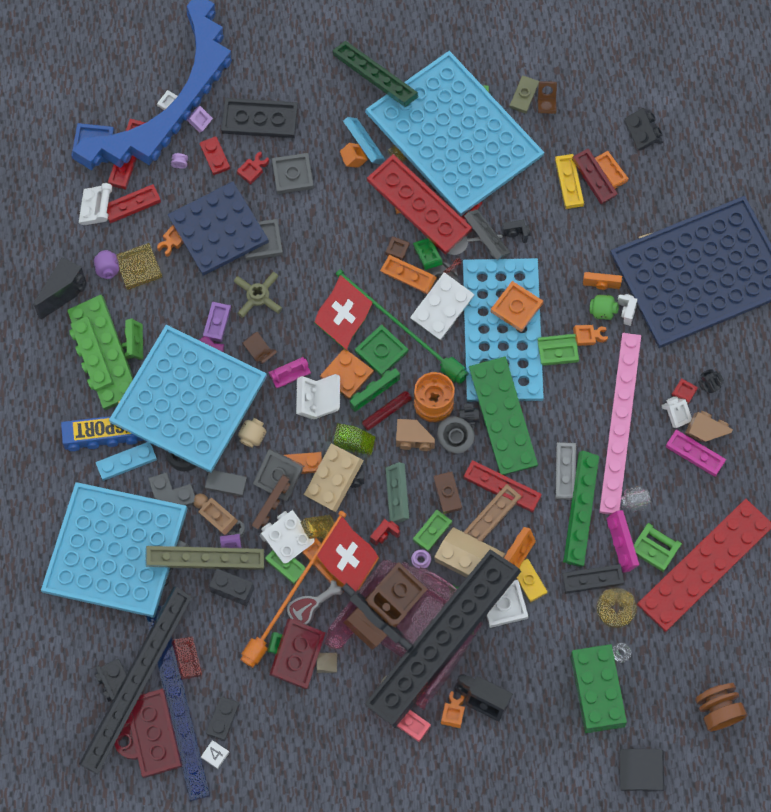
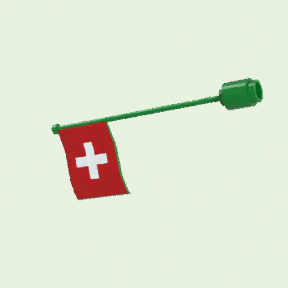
M341 269L338 270L336 273L339 277L332 293L319 309L314 324L347 351L352 338L366 320L371 306L374 304L440 360V371L448 376L452 382H457L458 384L464 382L469 373L454 357L443 359L346 277Z

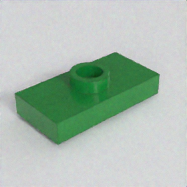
M428 238L413 243L414 249L425 270L443 265L434 243Z

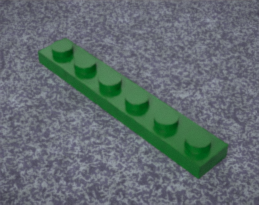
M581 451L578 455L563 560L564 563L577 567H583L585 563L599 462L598 455L586 451Z

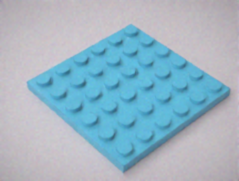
M165 325L110 417L109 422L211 473L264 383L267 373Z
M76 482L41 588L42 593L155 618L170 568L146 567V546L176 547L187 513V506Z

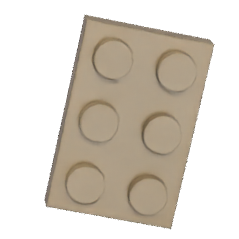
M331 443L304 495L337 512L364 460Z

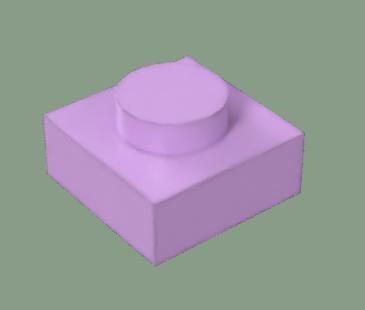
M198 106L187 121L200 133L213 118L201 106Z

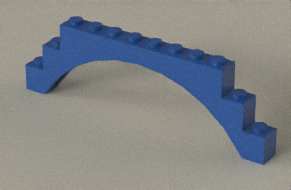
M191 0L187 5V17L194 33L196 52L189 79L178 97L156 117L131 130L108 136L83 137L73 149V160L92 170L101 163L103 158L120 168L124 163L129 162L132 155L148 165L153 160L156 161L159 158L163 147L166 148L169 145L173 134L179 132L183 121H187L193 108L199 106L203 95L209 93L213 82L219 80L223 69L228 68L232 62L231 50L220 45L224 38L223 27L212 21L216 14L213 2L209 0Z

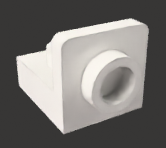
M628 294L619 295L618 304L624 306L621 317L624 318L625 325L631 326L637 307V299Z
M672 397L666 400L667 403L661 405L662 409L668 411L673 428L685 425L692 419L686 399Z

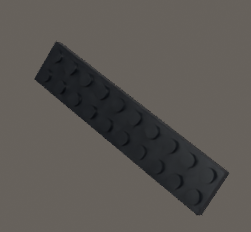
M490 549L413 643L411 648L369 697L365 705L396 728L518 577L521 570Z

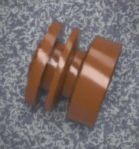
M734 683L714 686L695 698L698 705L703 704L699 707L700 712L710 711L703 718L709 732L734 725L748 716L743 703H733L739 697L738 692H733L736 690Z

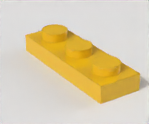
M573 154L555 157L565 209L584 206L577 168L572 161Z

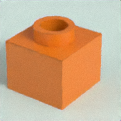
M348 143L340 150L346 167L358 168L368 160L359 144Z

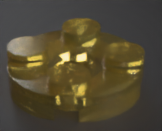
M612 588L605 590L599 597L596 609L598 616L604 624L612 628H622L634 619L637 606L631 593L624 589ZM615 603L622 607V610H619L618 613H615L614 609L611 608Z

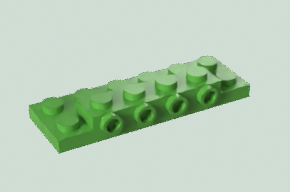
M98 295L67 311L72 322V329L69 330L70 335L78 343V346L75 348L78 355L83 357L82 368L90 376L87 382L90 388L98 393L103 409L107 410L119 404L118 401H121L134 378L104 297Z

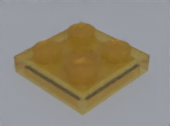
M150 243L116 254L119 270L127 290L162 278Z

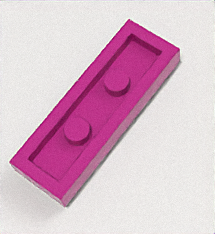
M675 430L666 444V448L716 477L726 461L725 458L678 430Z
M618 510L606 519L613 539V545L617 552L618 561L624 573L639 566V562L623 510Z

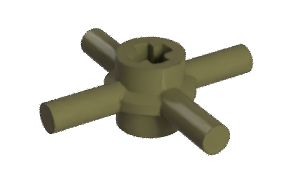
M272 272L263 284L256 283L252 286L237 276L234 279V283L247 291L248 299L237 314L243 318L254 305L260 306L263 304L279 314L282 307L269 298L268 290L279 276Z

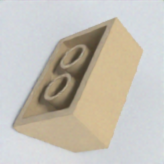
M453 527L443 540L434 558L435 562L467 578L490 549L503 558L505 553Z

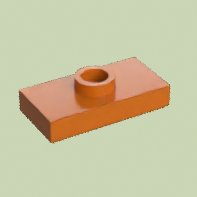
M609 151L595 157L614 189L628 182L629 178Z
M584 272V286H594L600 290L607 288L620 289L622 276Z

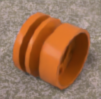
M431 372L424 374L416 382L414 408L421 419L428 422H440L452 413L455 388L448 376L442 373Z

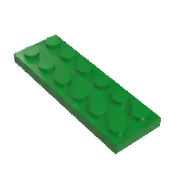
M506 356L469 366L499 473L507 475L537 467L538 463Z

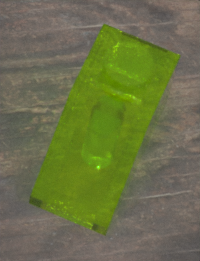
M337 423L333 442L335 446L343 450L372 455L376 437L356 426Z

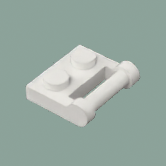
M103 183L98 187L84 189L79 217L80 224L89 225L108 220L107 208L109 194L112 192L111 184Z

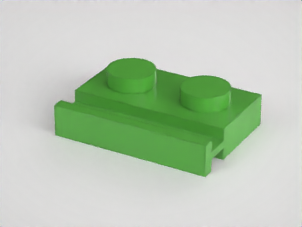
M576 335L539 337L537 340L541 365L579 362Z

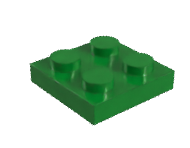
M381 324L355 348V353L382 376L408 353V348Z

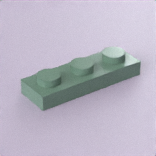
M398 462L386 467L390 521H393L395 524L409 519L405 464Z

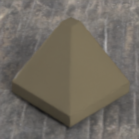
M319 653L317 673H337V653Z

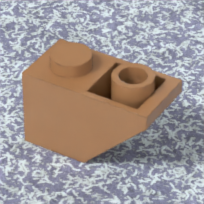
M701 411V413H694L684 434L700 442H705L729 434L733 429L728 427V423L722 420L717 422L711 418L712 415Z
M397 419L396 447H400L402 450H410L411 447L419 448L421 451L435 449V439L417 420Z

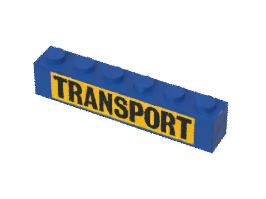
M111 416L61 422L63 445L65 450L68 449L69 451H78L83 447L97 449L100 445L115 447L118 443L133 445L137 441H143L144 439L110 423L109 419Z

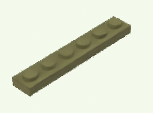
M146 546V567L263 570L264 549Z

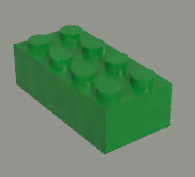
M612 644L572 650L571 661L585 733L624 728L627 720Z

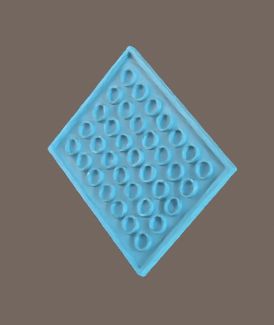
M450 51L404 82L417 91L419 96L408 106L404 107L389 95H385L365 111L460 217L544 156L543 150Z

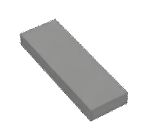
M557 442L556 499L572 500L576 476V443Z

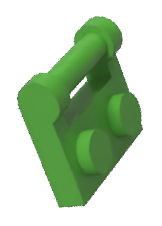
M648 523L636 540L634 548L639 558L664 572L682 543L678 540L675 542ZM648 534L669 546L671 550L668 551L647 538Z

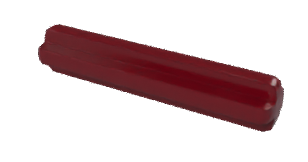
M407 391L402 392L363 420V427L367 431L372 429L411 401V395Z

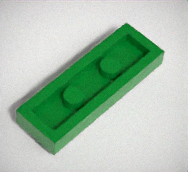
M396 368L392 371L388 370L381 376V379L369 383L363 392L355 393L350 400L351 409L354 412L358 411L400 380L399 371Z

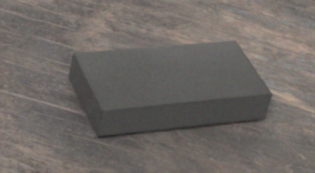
M213 470L211 473H208L205 489L243 497L247 477Z

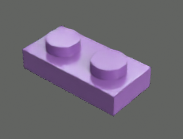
M212 302L203 337H209L213 341L222 342L231 305Z

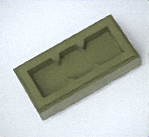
M522 75L509 108L527 114L539 81Z

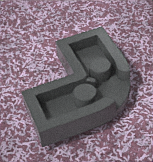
M167 472L148 478L155 499L185 506L193 505L195 495L191 484L172 490Z

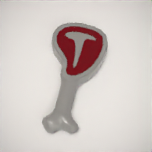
M331 580L329 589L319 596H302L290 602L287 607L288 615L291 619L306 625L311 624L314 613L321 603L335 594L341 595L343 593L342 587L337 586L336 581Z

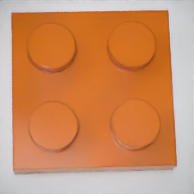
M512 281L493 305L490 312L522 332L543 305V300Z
M343 349L320 375V378L323 379L334 374L339 375L340 393L350 400L374 373V370L348 350Z

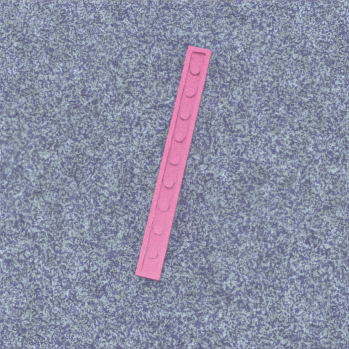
M622 333L599 511L602 514L611 515L615 511L620 510L641 335Z

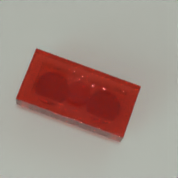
M193 636L173 640L172 644L181 680L201 676L202 672Z

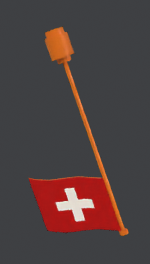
M343 511L338 513L339 517L262 637L251 638L241 653L242 657L240 660L248 666L254 668L255 665H258L268 650L265 646L267 643L264 641L317 557L331 574L344 585L347 583L355 591H359L378 561L379 557L371 545L354 532L344 518L347 514Z

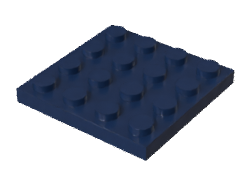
M233 181L167 214L202 276L269 243L266 234Z

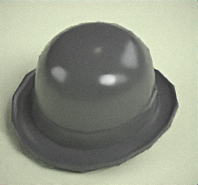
M448 417L438 426V440L447 451L463 453L473 444V429L464 419Z

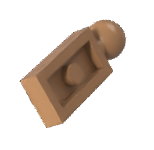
M202 493L195 495L193 505L200 509L198 512L222 534L226 535L238 522L235 517L213 498L208 500L207 496Z

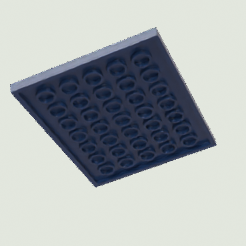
M745 196L610 250V254L631 295L637 299V307L658 348L771 302V243Z

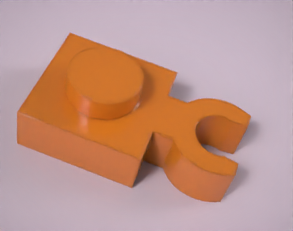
M173 225L163 235L165 241L160 242L157 249L160 252L162 248H167L165 256L168 257L171 255L173 247L179 249L183 244Z
M575 325L573 332L576 335L577 346L594 345L596 340L598 342L607 341L608 336L603 337L600 335V332L607 330L606 327H599L597 330H594L593 325Z
M451 691L449 695L450 704L445 703L441 724L461 728L465 707L461 706L464 702V696L461 695V698L456 700L453 698L454 692Z

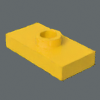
M529 559L524 560L519 567L521 573L516 579L519 581V585L529 602H532L547 594V590Z

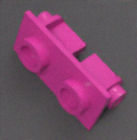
M302 357L270 371L269 374L277 389L297 380L301 376H307L311 372L308 368L307 360Z

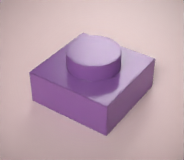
M240 534L220 536L221 548H242Z

